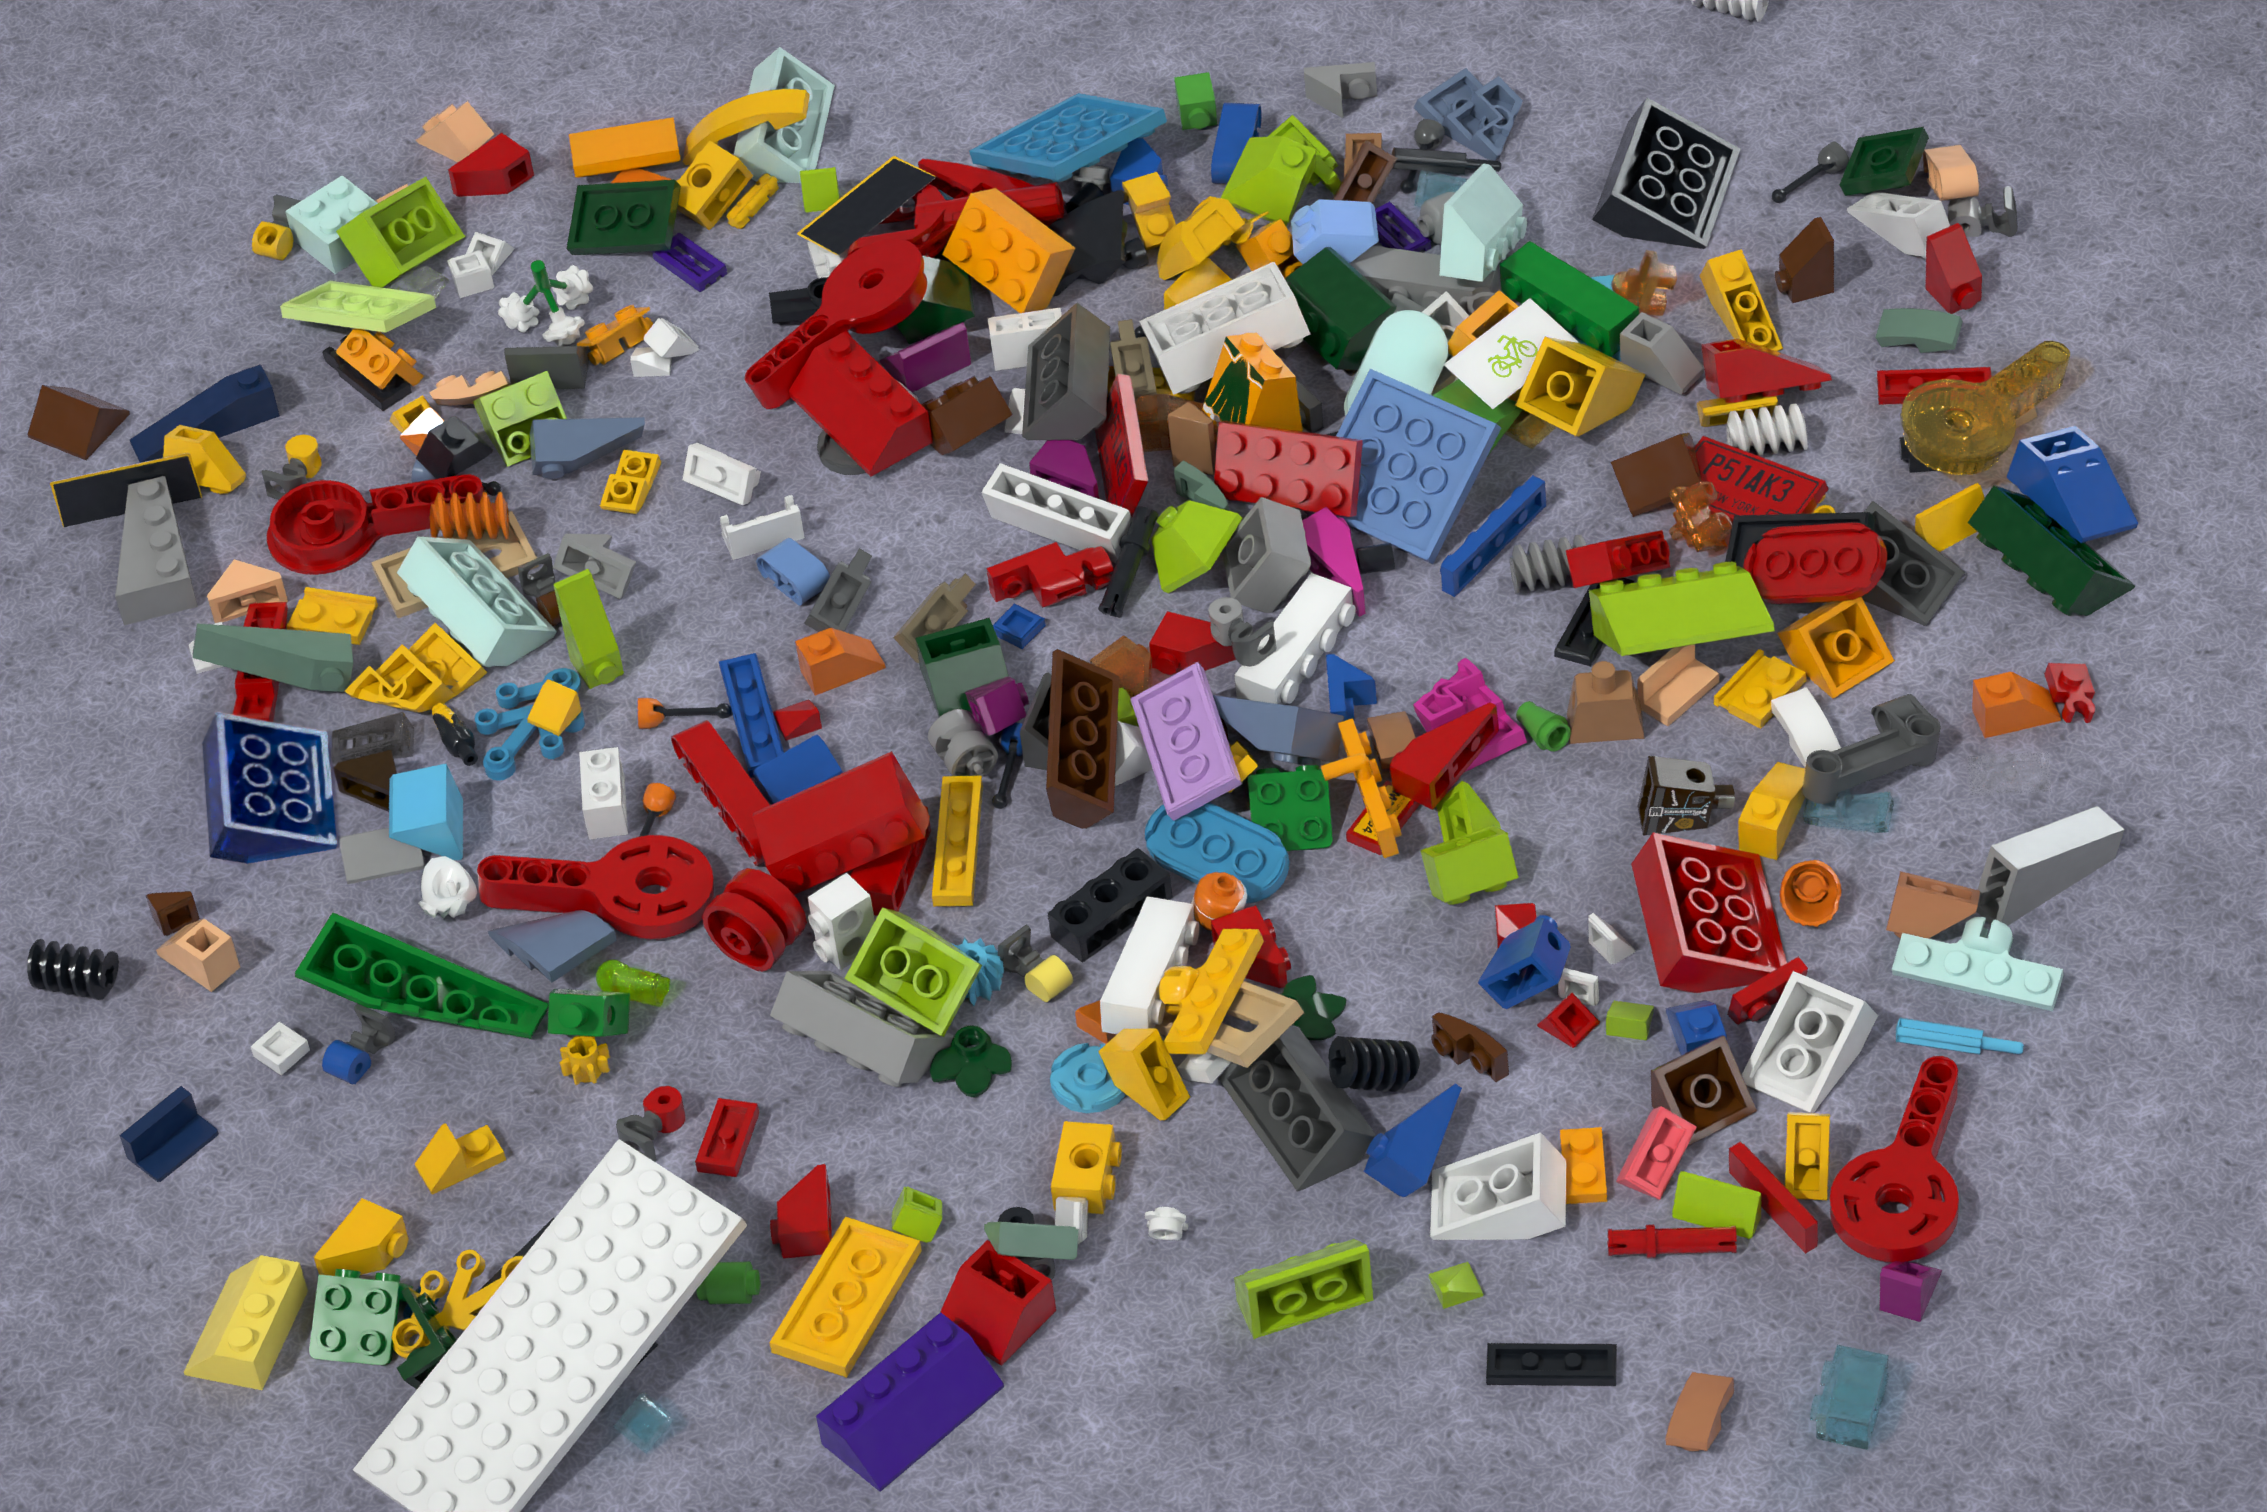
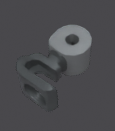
M2005 187L2003 190L2004 209L2006 212L2001 216L1995 213L1992 203L1981 207L1978 200L1974 197L1952 199L1948 204V221L1950 226L1959 223L1966 237L1980 236L1981 228L1988 225L1989 230L1993 233H2001L2008 237L2014 236L2018 225L2013 189Z
M1223 597L1210 604L1208 612L1211 618L1210 628L1212 637L1223 646L1232 645V651L1238 663L1243 666H1255L1276 651L1273 621L1267 622L1253 633L1252 625L1248 622L1244 623L1242 605L1238 600L1231 597ZM1269 635L1267 644L1258 651L1261 640Z

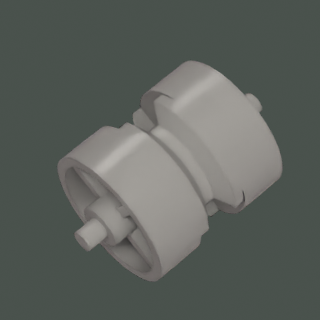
M963 709L949 711L940 716L930 727L928 741L937 755L944 761L946 768L952 776H984L994 768L998 758L997 751L986 735L981 732L979 724L969 711Z

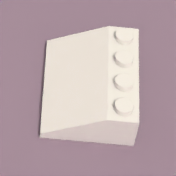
M1275 262L1139 321L1173 395L1179 392L1182 394L1192 392L1202 382L1213 377L1226 336L1258 333L1274 351L1281 347H1294L1303 341V337L1310 335L1296 298Z

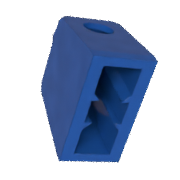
M1540 915L1535 918L1533 923L1509 934L1502 941L1480 977L1478 984L1502 1008L1508 1009L1559 983L1571 946L1569 941L1557 930V923L1551 917Z

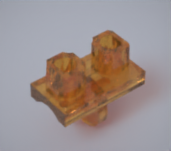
M1646 250L1638 271L1634 268H1629L1627 271L1616 273L1612 279L1611 287L1615 293L1637 305L1640 313L1663 316L1667 303L1666 292L1656 291L1655 289H1674L1677 282L1676 266L1658 263L1657 251Z
M1698 482L1690 487H1675L1668 492L1677 510L1673 512L1676 524L1669 530L1673 540L1684 537L1688 547L1694 546L1697 552L1711 549L1718 552L1727 547L1724 538L1731 533L1732 522L1724 512L1711 514L1708 505L1717 500L1718 496L1713 483Z

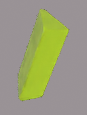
M1680 1171L1672 1217L1704 1227L1736 1226L1737 1236L1751 1239L1761 1219V1193Z

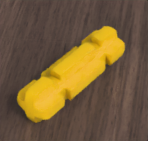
M767 173L763 174L756 181V184L737 202V205L727 213L728 224L737 229H742L750 221L748 217L753 218L769 200L767 196L772 197L779 189L777 178L775 176L771 177Z

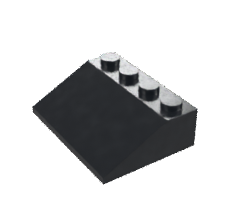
M1646 97L1627 123L1592 220L1622 237L1705 249L1741 148Z

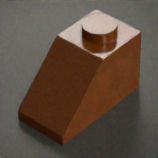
M1822 217L1814 218L1779 254V270L1775 271L1776 285L1781 293H1787L1792 304L1834 293V239Z

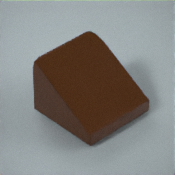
M190 891L162 892L146 895L152 918L164 936L175 933L184 926L200 919Z

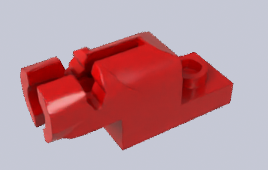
M1054 542L986 569L990 593L995 602L1006 598L1018 597L1023 592L1031 589L1043 608L1073 596L1087 594L1086 584L1093 586L1095 590L1108 586L1112 576L1109 572L1113 571V566L1102 546L1086 548L1065 556L1058 543Z

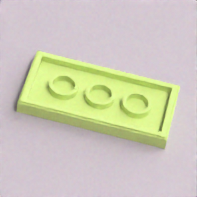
M328 281L283 303L280 308L282 318L387 333L435 309L436 304L435 298L431 294Z

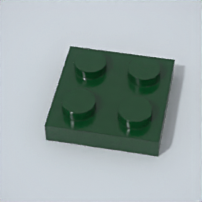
M1924 127L1859 137L1839 184L1844 195L1868 194L1872 191L1890 188L1899 189L1911 185L1929 139Z

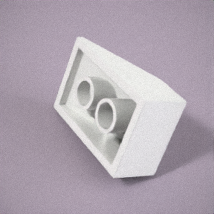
M1793 971L1742 1073L1746 1086L1807 1113H1814L1861 1052L1878 1015L1865 1001Z
M1541 1132L1432 1170L1430 1237L1433 1240L1531 1239L1566 1226V1159Z

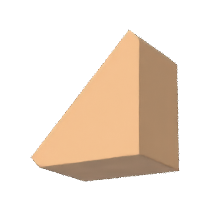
M235 559L207 595L215 623L245 616L249 603L288 602L279 572Z

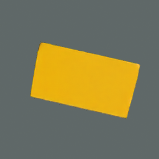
M1207 257L1199 265L1186 270L1164 292V310L1232 279Z
M1762 392L1747 394V400L1735 403H1726L1725 398L1697 402V410L1700 424L1703 427L1727 424L1730 411H1736L1742 421L1745 409H1751L1757 419L1759 410L1762 407H1766L1772 417L1774 408L1778 404L1777 396L1763 397Z
M1975 483L1915 516V534L1941 552L1978 532L1968 524V521L1985 498L1981 485Z

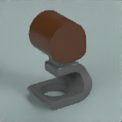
M547 553L519 566L518 573L524 593L536 597L539 613L552 626L561 623V617L553 586L555 578L552 558ZM544 564L539 571L528 574L534 566Z

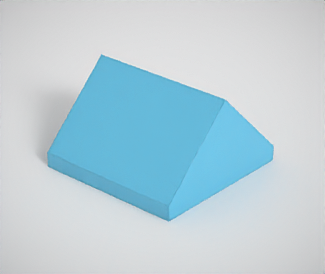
M447 764L393 774L389 779V838L441 856H446L452 860H461L463 858V798Z

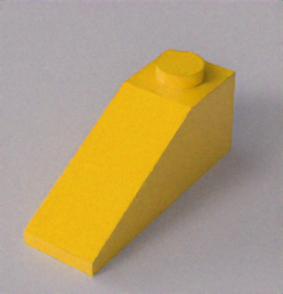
M1777 762L1753 789L1738 820L1740 851L1759 854V856L1774 860L1778 859L1805 799L1802 790L1805 768Z

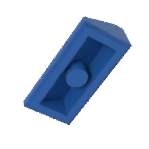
M817 734L757 767L753 773L757 788L772 805L843 772L823 739Z

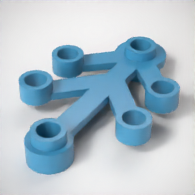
M559 668L549 672L543 681L520 688L514 683H503L496 689L497 701L500 707L510 709L517 706L519 702L536 699L547 679L578 693L581 688L580 677L572 669ZM533 705L499 714L489 708L482 709L476 713L475 723L477 730L484 735L493 734L498 729L519 724L501 747L491 748L486 753L483 765L485 773L490 779L497 781L505 780L514 774L516 770L514 756L537 729V726L527 721ZM583 711L565 729L566 732L575 733L583 729L585 726ZM538 727L541 736L539 745L542 755L548 759L560 757L564 752L562 737Z

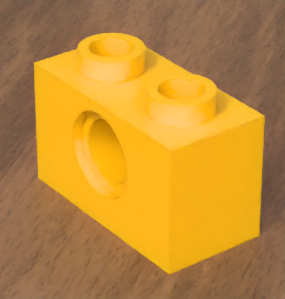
M709 141L702 151L695 156L694 161L681 178L677 180L681 186L677 210L710 230L754 175L739 158Z
M1064 1121L1051 1182L1054 1211H1056V1199L1060 1196L1084 1197L1088 1200V1213L1104 1214L1106 1199L1113 1200L1115 1195L1116 1178L1115 1175H1111L1113 1167H1120L1122 1159V1143L1115 1142L1113 1125Z

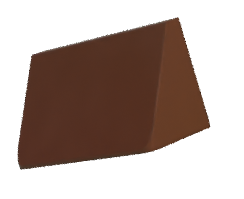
M1365 141L1332 200L1371 202L1373 204L1398 158Z

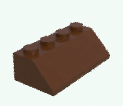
M1056 649L1052 654L1046 791L1054 818L1078 828L1087 829L1114 813L1119 676Z

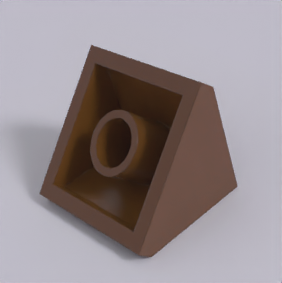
M42 385L27 435L28 438L87 460L130 415V411L73 388Z
M1690 433L1676 435L1611 462L1633 517L1704 489Z
M1724 1035L1651 1070L1652 1107L1655 1109L1662 1106L1697 1127L1688 1146L1757 1111Z

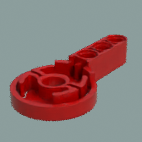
M647 835L629 839L612 848L601 859L593 862L492 855L481 860L477 867L479 897L481 902L488 907L555 913L584 910L596 914L604 922L624 934L645 939L672 937L691 929L703 919L702 916L705 908L714 898L713 871L705 855L695 846L684 840L664 835ZM650 885H660L666 888L665 891L658 894H649L641 891ZM617 900H619V901H620L621 903H623L624 905H626V906H628V907H630V908L639 910V911L631 910V909H629V908L623 906V905L620 904L619 902H617V903H614V902L617 901ZM678 907H681V908H679V909H677V910H674V911H671V912H667V911H669V910H673V909H676V908H678Z
M1933 1056L1922 1063L1894 1142L1886 1148L1869 1151L1852 1159L1839 1171L1833 1181L1830 1191V1217L1832 1225L1841 1240L1848 1247L1863 1256L1884 1262H1906L1920 1259L1943 1246L1955 1230L1959 1212L1957 1186L1946 1168L1936 1161L1958 1093V1067L1950 1058ZM1941 1191H1942V1194H1943V1197H1944V1202L1942 1201V1197H1941V1193H1940ZM1888 1202H1900L1909 1209L1901 1213H1888L1880 1209V1207Z

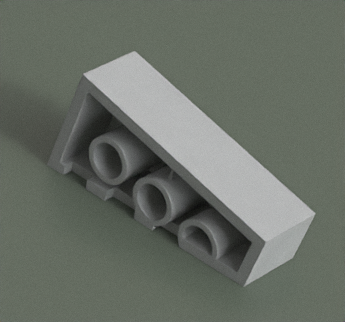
M165 476L128 485L115 594L124 625L198 607Z

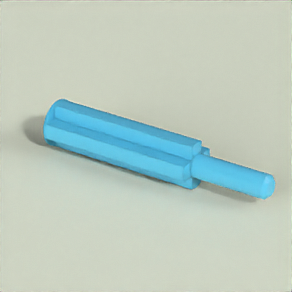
M1901 1017L1896 1026V1042L1979 1055L1981 1049L2022 1054L2024 1048L2022 1042L1984 1037V1030Z

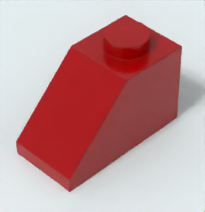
M1959 223L1926 237L1925 289L1950 314L1962 309H1970L1977 302H1980L1982 298V274L1964 230Z
M1169 611L1166 612L1149 643L1152 668L1158 669L1167 675L1176 674L1196 662L1206 671L1234 661L1236 658L1232 651V645L1223 646L1212 637L1211 622Z
M826 1164L814 1167L777 1201V1219L770 1220L772 1244H780L783 1259L822 1255L832 1239L831 1195Z

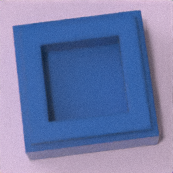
M1015 603L993 624L998 638L1020 649H1023L1046 626L1045 618Z

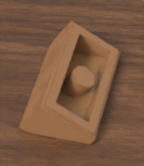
M1188 402L1168 415L1173 466L1176 467L1184 460L1204 474L1214 475L1216 447L1213 421L1194 404Z

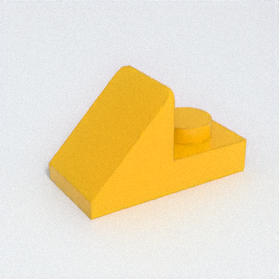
M1157 172L1122 182L1123 189L1129 196L1128 203L1145 249L1148 250L1160 246L1165 235L1176 225L1169 205L1171 199L1170 192Z
M1788 1112L1785 1187L1796 1199L1827 1200L1830 1158V1114Z
M444 1123L440 1126L414 1165L433 1195L506 1161V1157L488 1125L455 1139L447 1124Z

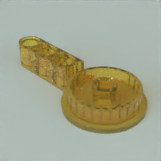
M2044 341L1985 382L1972 383L1962 380L1943 379L1930 381L1914 388L1906 396L1900 414L1907 448L1921 463L1943 473L1972 475L1990 469L2011 446L2016 432L2015 420L2062 386L2070 359L2069 349L2060 342Z

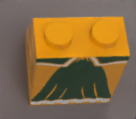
M1258 333L1226 336L1202 408L1204 413L1213 421L1217 428L1219 422L1230 421L1303 432L1296 376Z

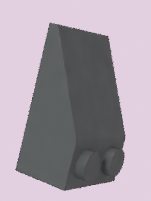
M1872 501L1863 512H1870L1876 517L1873 531L1885 543L1887 563L1877 585L1862 596L1865 602L1926 626L1965 572Z

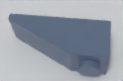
M645 417L533 420L530 430L532 474L542 475L547 479L561 478L564 474L571 473L642 437Z

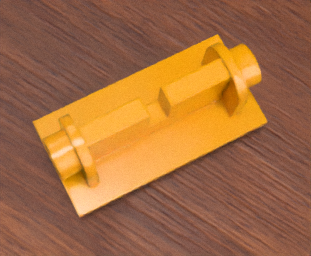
M634 305L622 308L614 314L616 320L607 325L603 322L588 329L585 332L587 337L578 342L577 346H589L591 352L588 353V358L595 366L599 363L605 365L624 352L618 341L620 338L623 339L628 348L644 340L645 334L653 325L650 318L643 317L645 313L650 311V308H635Z

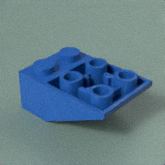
M2071 426L2019 440L2007 478L2024 495L2041 507L2049 517L2066 529L2074 539L2083 543L2137 528L2138 521L2101 448L2078 427Z

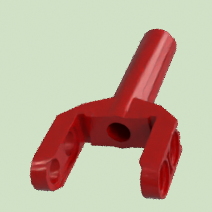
M1057 182L1000 191L1039 221L1063 218L1064 201L1061 188ZM927 184L911 197L915 201L912 206H900L879 223L885 224L915 219V229L861 237L850 245L847 257L856 250L876 241L903 239L913 243L922 256L933 258L949 241L969 197L946 200L935 186Z

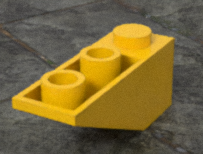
M1742 249L1707 260L1700 278L1712 306L1733 338H1738L1774 351L1783 350Z

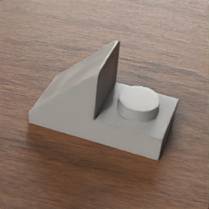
M1375 62L1304 68L1306 98L1343 118L1342 99H1363L1365 97L1377 96Z
M565 534L562 538L553 569L569 576L589 569L597 589L621 599L628 589L636 561L609 549L612 540L611 535Z

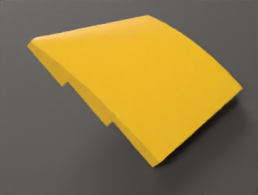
M434 623L409 649L401 644L376 671L371 666H368L345 692L353 698L420 713L431 710L438 703H446L479 681L487 671L441 627Z

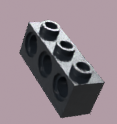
M1139 848L1135 849L1126 857L1118 859L1112 867L1101 875L1086 882L1080 890L1069 898L1058 902L1048 912L1051 938L1079 961L1085 962L1134 926L1147 896L1166 900L1173 898L1170 873Z

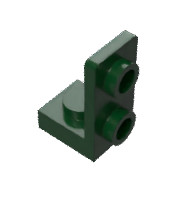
M408 1286L401 1292L431 1343L412 1351L408 1355L407 1360L396 1368L406 1383L418 1389L456 1342V1338L445 1325L441 1327L435 1316L439 1313V1310L431 1297L426 1292L420 1295Z

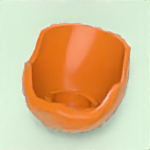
M1810 860L1797 863L1788 869L1782 879L1780 888L1781 907L1790 920L1802 926L1818 927L1820 924L1827 923L1829 920H1832L1833 915L1839 909V900L1842 893L1840 880L1834 870L1822 861Z

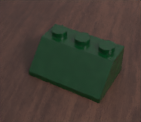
M1325 247L1287 276L1285 280L1296 298L1310 332V335L1303 337V339L1336 370H1358L1378 327L1387 317L1395 312L1397 306L1334 249Z

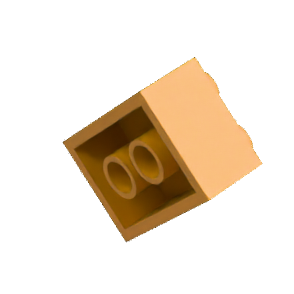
M993 188L970 193L942 255L1016 311L1025 313L1044 310L1048 307L1074 253L1075 247L999 190Z

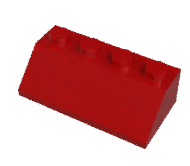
M846 331L814 348L788 391L789 396L870 477L933 443L928 411Z
M891 751L753 813L752 818L768 871L771 876L784 884L795 895L925 838L930 815Z

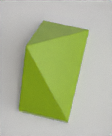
M1461 781L1449 791L1436 806L1444 842L1493 825L1501 829L1499 821L1471 786L1464 781Z

